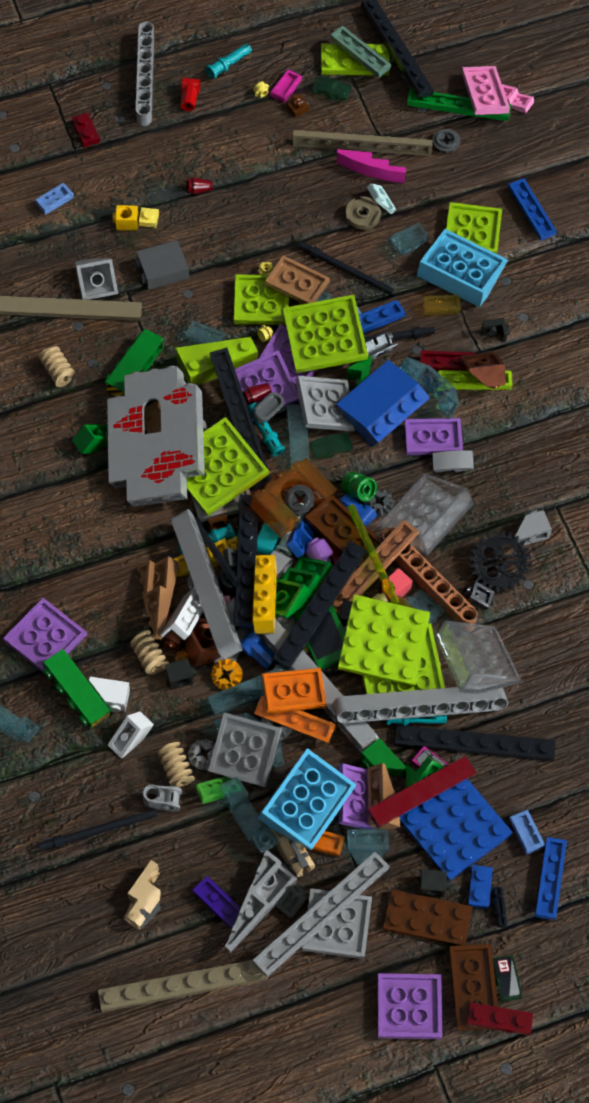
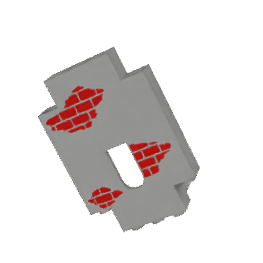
M176 366L124 375L125 396L117 395L114 398L107 399L109 483L115 489L127 487V502L133 507L187 499V478L205 475L202 391L196 384H187L184 381V373ZM158 400L161 406V432L145 434L144 407L147 402Z

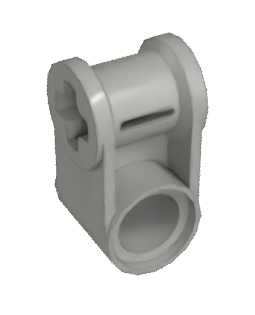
M148 785L143 790V803L150 809H161L171 812L179 811V797L182 794V789L175 786ZM155 794L157 798L151 800L147 796Z

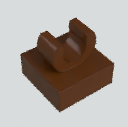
M299 94L292 96V99L286 102V107L295 118L310 111V106Z

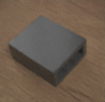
M178 240L137 251L135 265L137 270H141V281L143 284L146 283L148 290L189 279V268Z

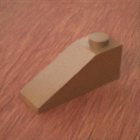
M381 763L367 768L369 809L395 795L385 764ZM368 814V826L382 831L392 830L400 827V817L377 828Z

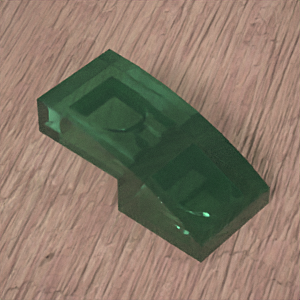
M318 77L312 88L314 94L329 95L331 100L343 101L347 100L352 90L351 85L326 77Z
M348 433L321 437L309 443L315 459L332 458L334 453L351 452L353 449Z

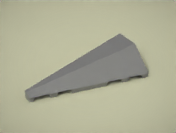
M268 850L263 855V859L225 945V949L229 953L275 907L287 888L297 883V877L281 865L282 862Z

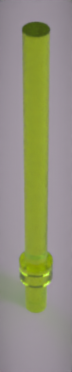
M352 504L348 506V510L382 581L384 593L388 594L391 603L399 605L400 602L395 593L396 588L393 582L389 580L355 505Z

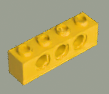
M256 555L253 603L255 634L275 633L277 584L275 555Z

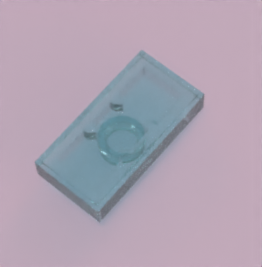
M192 321L185 333V338L199 344L224 341L226 333L196 321Z

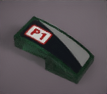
M513 955L493 958L494 972L501 1002L522 999Z

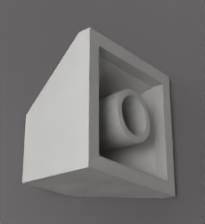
M92 258L74 262L82 300L118 294L112 258Z

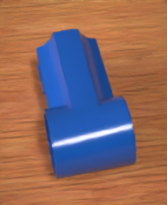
M348 494L344 495L340 500V503L366 527L377 517L373 508L368 505L363 506Z
M250 630L240 641L242 651L255 659L266 670L273 663L272 660L275 654L263 644V640L254 631Z

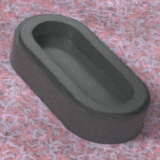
M275 392L266 396L254 408V419L260 423L268 422L283 407V397Z

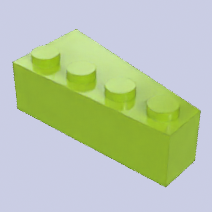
M251 337L177 347L176 360L187 382L198 386L217 378L209 355L210 352L228 348L234 369L257 360L258 350Z

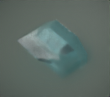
M417 223L391 235L389 241L398 254L406 255L421 247L429 239V234L420 223Z
M388 829L347 830V849L353 855L357 864H362L374 852L382 858L389 851Z

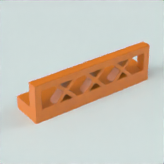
M262 695L254 713L257 716L326 743L330 742L333 731H336L337 728L336 724L301 710L267 714L265 698Z

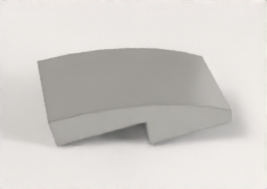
M462 450L433 453L434 472L474 470L473 452Z

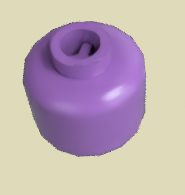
M317 537L306 545L305 555L308 558L327 562L332 561L330 557L333 554V550L325 539Z

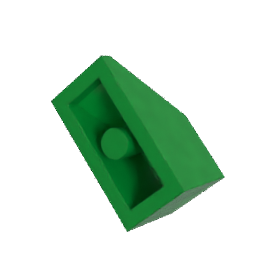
M84 424L72 439L76 449L82 454H94L108 446V425Z
M380 738L361 753V764L365 769L383 763L386 766L388 775L401 777L405 775L406 766Z

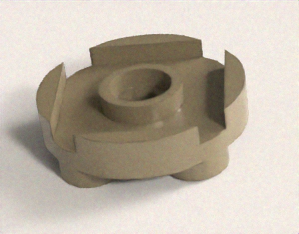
M369 197L351 200L346 207V222L354 228L370 231L380 221L381 209L378 207L379 204ZM366 211V215H360L359 212Z

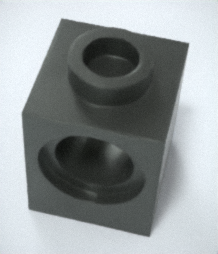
M188 659L165 665L166 676L171 690L194 684L193 677L196 676L194 665H190Z
M422 869L420 895L444 897L445 892L450 890V878H446L447 871Z

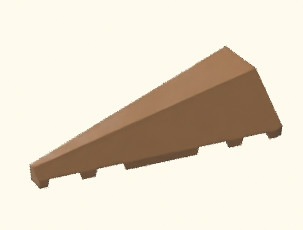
M169 556L157 563L149 560L137 566V571L141 574L139 581L144 588L142 594L146 613L150 615L149 626L153 629L151 636L154 639L163 638L160 635L166 625L180 564Z

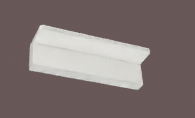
M195 586L183 596L161 633V637H164L171 629L183 640L190 635L203 612Z

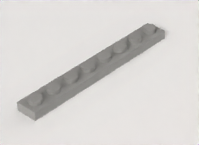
M374 852L254 958L253 963L268 977L389 869V865Z

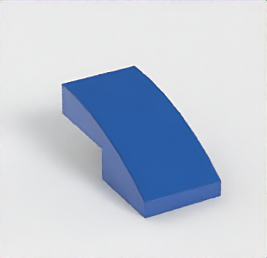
M304 518L297 523L286 543L297 558L304 555L306 545L313 540L315 533Z

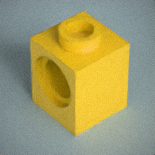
M117 205L116 212H113L112 218L113 223H116V230L138 231V206Z

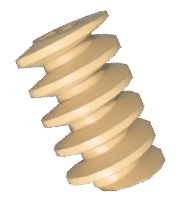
M52 347L43 350L38 355V358L55 382V385L57 387H64L69 384L74 370L67 363V359L60 352V348Z
M150 630L136 635L132 639L130 646L134 649V653L138 656L142 667L145 668V672L148 675H154L164 671L165 665L169 664V662H164L166 657L161 655V649H157L158 643H153L155 639L152 638Z
M180 742L166 744L158 752L161 764L164 765V771L167 772L166 776L169 779V784L175 787L188 785L195 780L194 776L188 777L192 770L186 769L189 766V762H183L186 759V755H180L184 752L183 748H177L181 744Z

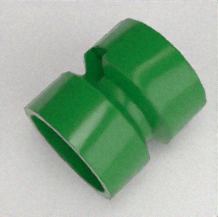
M351 471L342 479L341 488L346 495L348 494L351 497L366 502L371 500L376 494L377 484L374 479Z

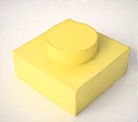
M141 207L139 226L157 228L159 209Z

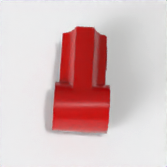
M183 77L180 106L185 111L191 112L196 107L197 95L200 93V79Z

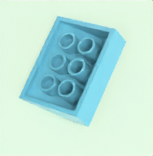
M444 229L420 261L417 276L480 307L488 297L508 259Z
M307 748L257 818L274 831L312 850L356 787V784Z

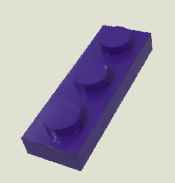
M206 876L193 889V893L232 930L241 908Z

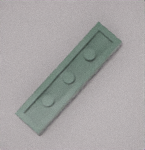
M343 25L330 35V39L378 78L391 69V64Z

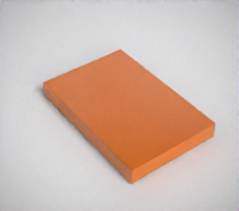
M321 668L264 673L261 675L267 714L326 708L327 706Z

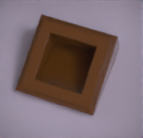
M227 515L207 519L206 523L209 532L212 529L217 530L227 526Z

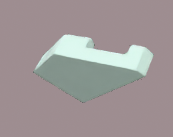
M372 183L367 186L373 199L390 214L396 211L382 186Z

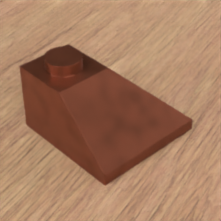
M495 352L459 356V360L468 371L487 387L498 388L501 385H505V363Z
M206 618L198 619L192 632L185 639L186 653L194 667L211 664L221 657Z

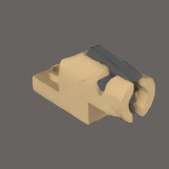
M267 827V832L286 865H290L297 877L303 876L304 868H306L308 873L314 869L315 864L304 846Z
M152 860L128 892V898L132 902L124 916V920L138 930L144 928L161 910L159 905L160 890L151 884V882L154 883L157 880L159 868L158 864Z

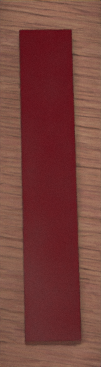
M465 756L369 808L367 813L376 827L380 828L474 776L476 771Z

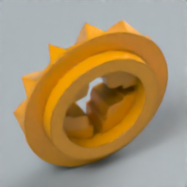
M222 659L212 667V681L219 689L232 690L242 680V669L236 661ZM223 669H225L226 671L234 670L229 675L230 681L227 678L220 679V677H222V675L224 674Z

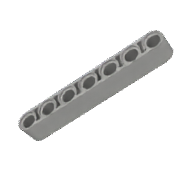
M147 21L140 23L138 27L136 120L141 126H147L152 121L154 26Z

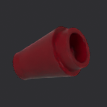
M191 177V179L186 181L187 193L194 195L212 191L213 182L212 180Z
M268 383L246 387V390L243 391L248 405L257 403L272 393Z

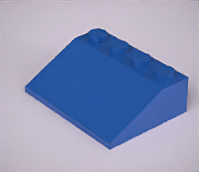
M387 360L340 400L336 406L370 447H373L430 397L419 383L390 360Z

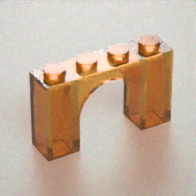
M307 458L301 462L297 460L288 472L284 470L276 481L271 480L263 491L258 490L252 496L253 501L250 507L280 538L294 529L299 521V518L283 502L281 498L282 490L292 488L295 485H305L312 490L315 497L313 503L316 506H319L331 495L334 496L337 491L332 483Z

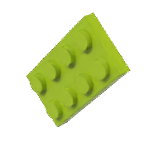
M321 43V75H374L337 44ZM366 44L389 62V51L384 44ZM388 70L383 75L389 76L390 70Z

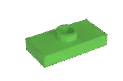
M227 776L195 785L202 804L240 794V788L236 779Z

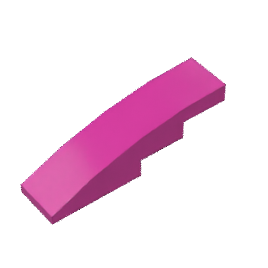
M337 149V163L352 171L385 181L405 182L406 167L389 166V160L374 159L371 152Z

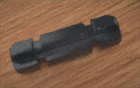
M493 887L491 892L492 898H494L493 907L496 926L499 928L506 927L508 922L505 916L506 908L503 888Z

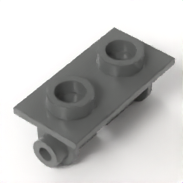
M384 332L376 336L377 344L374 343L373 339L365 342L368 356H371L372 360L378 354L390 352L393 349L392 347L398 345L391 341L393 339L391 332Z

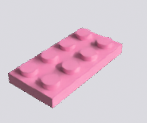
M496 66L462 67V76L475 115L509 113L510 107Z

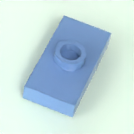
M62 183L35 199V204L46 215L73 199L74 194Z
M528 810L509 817V821L526 855L545 848V843Z

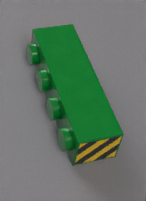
M144 329L141 334L139 333L135 338L134 344L127 348L123 359L116 363L112 374L107 375L105 379L106 392L114 396H125L124 375H130L133 372H147L164 349V338L147 329Z
M64 649L44 661L43 672L49 680L53 679L56 683L54 685L60 695H65L68 699L66 701L71 710L78 712V718L84 726L87 725L92 729L110 716V709Z

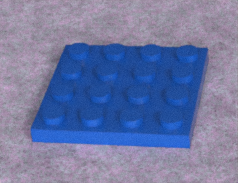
M468 779L400 816V823L435 866L440 871H447L446 878H450V881L513 834Z

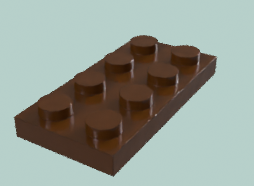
M333 495L312 510L304 519L340 554L343 553L350 541L366 549L367 553L357 569L383 542Z
M391 889L383 930L452 946H463L466 944L473 906Z
M491 944L450 946L449 955L457 1031L487 1030L486 1028L468 1026L467 1019L470 1002L498 1007Z

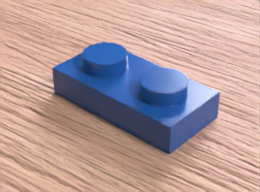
M472 865L468 906L483 909L489 908L493 867Z

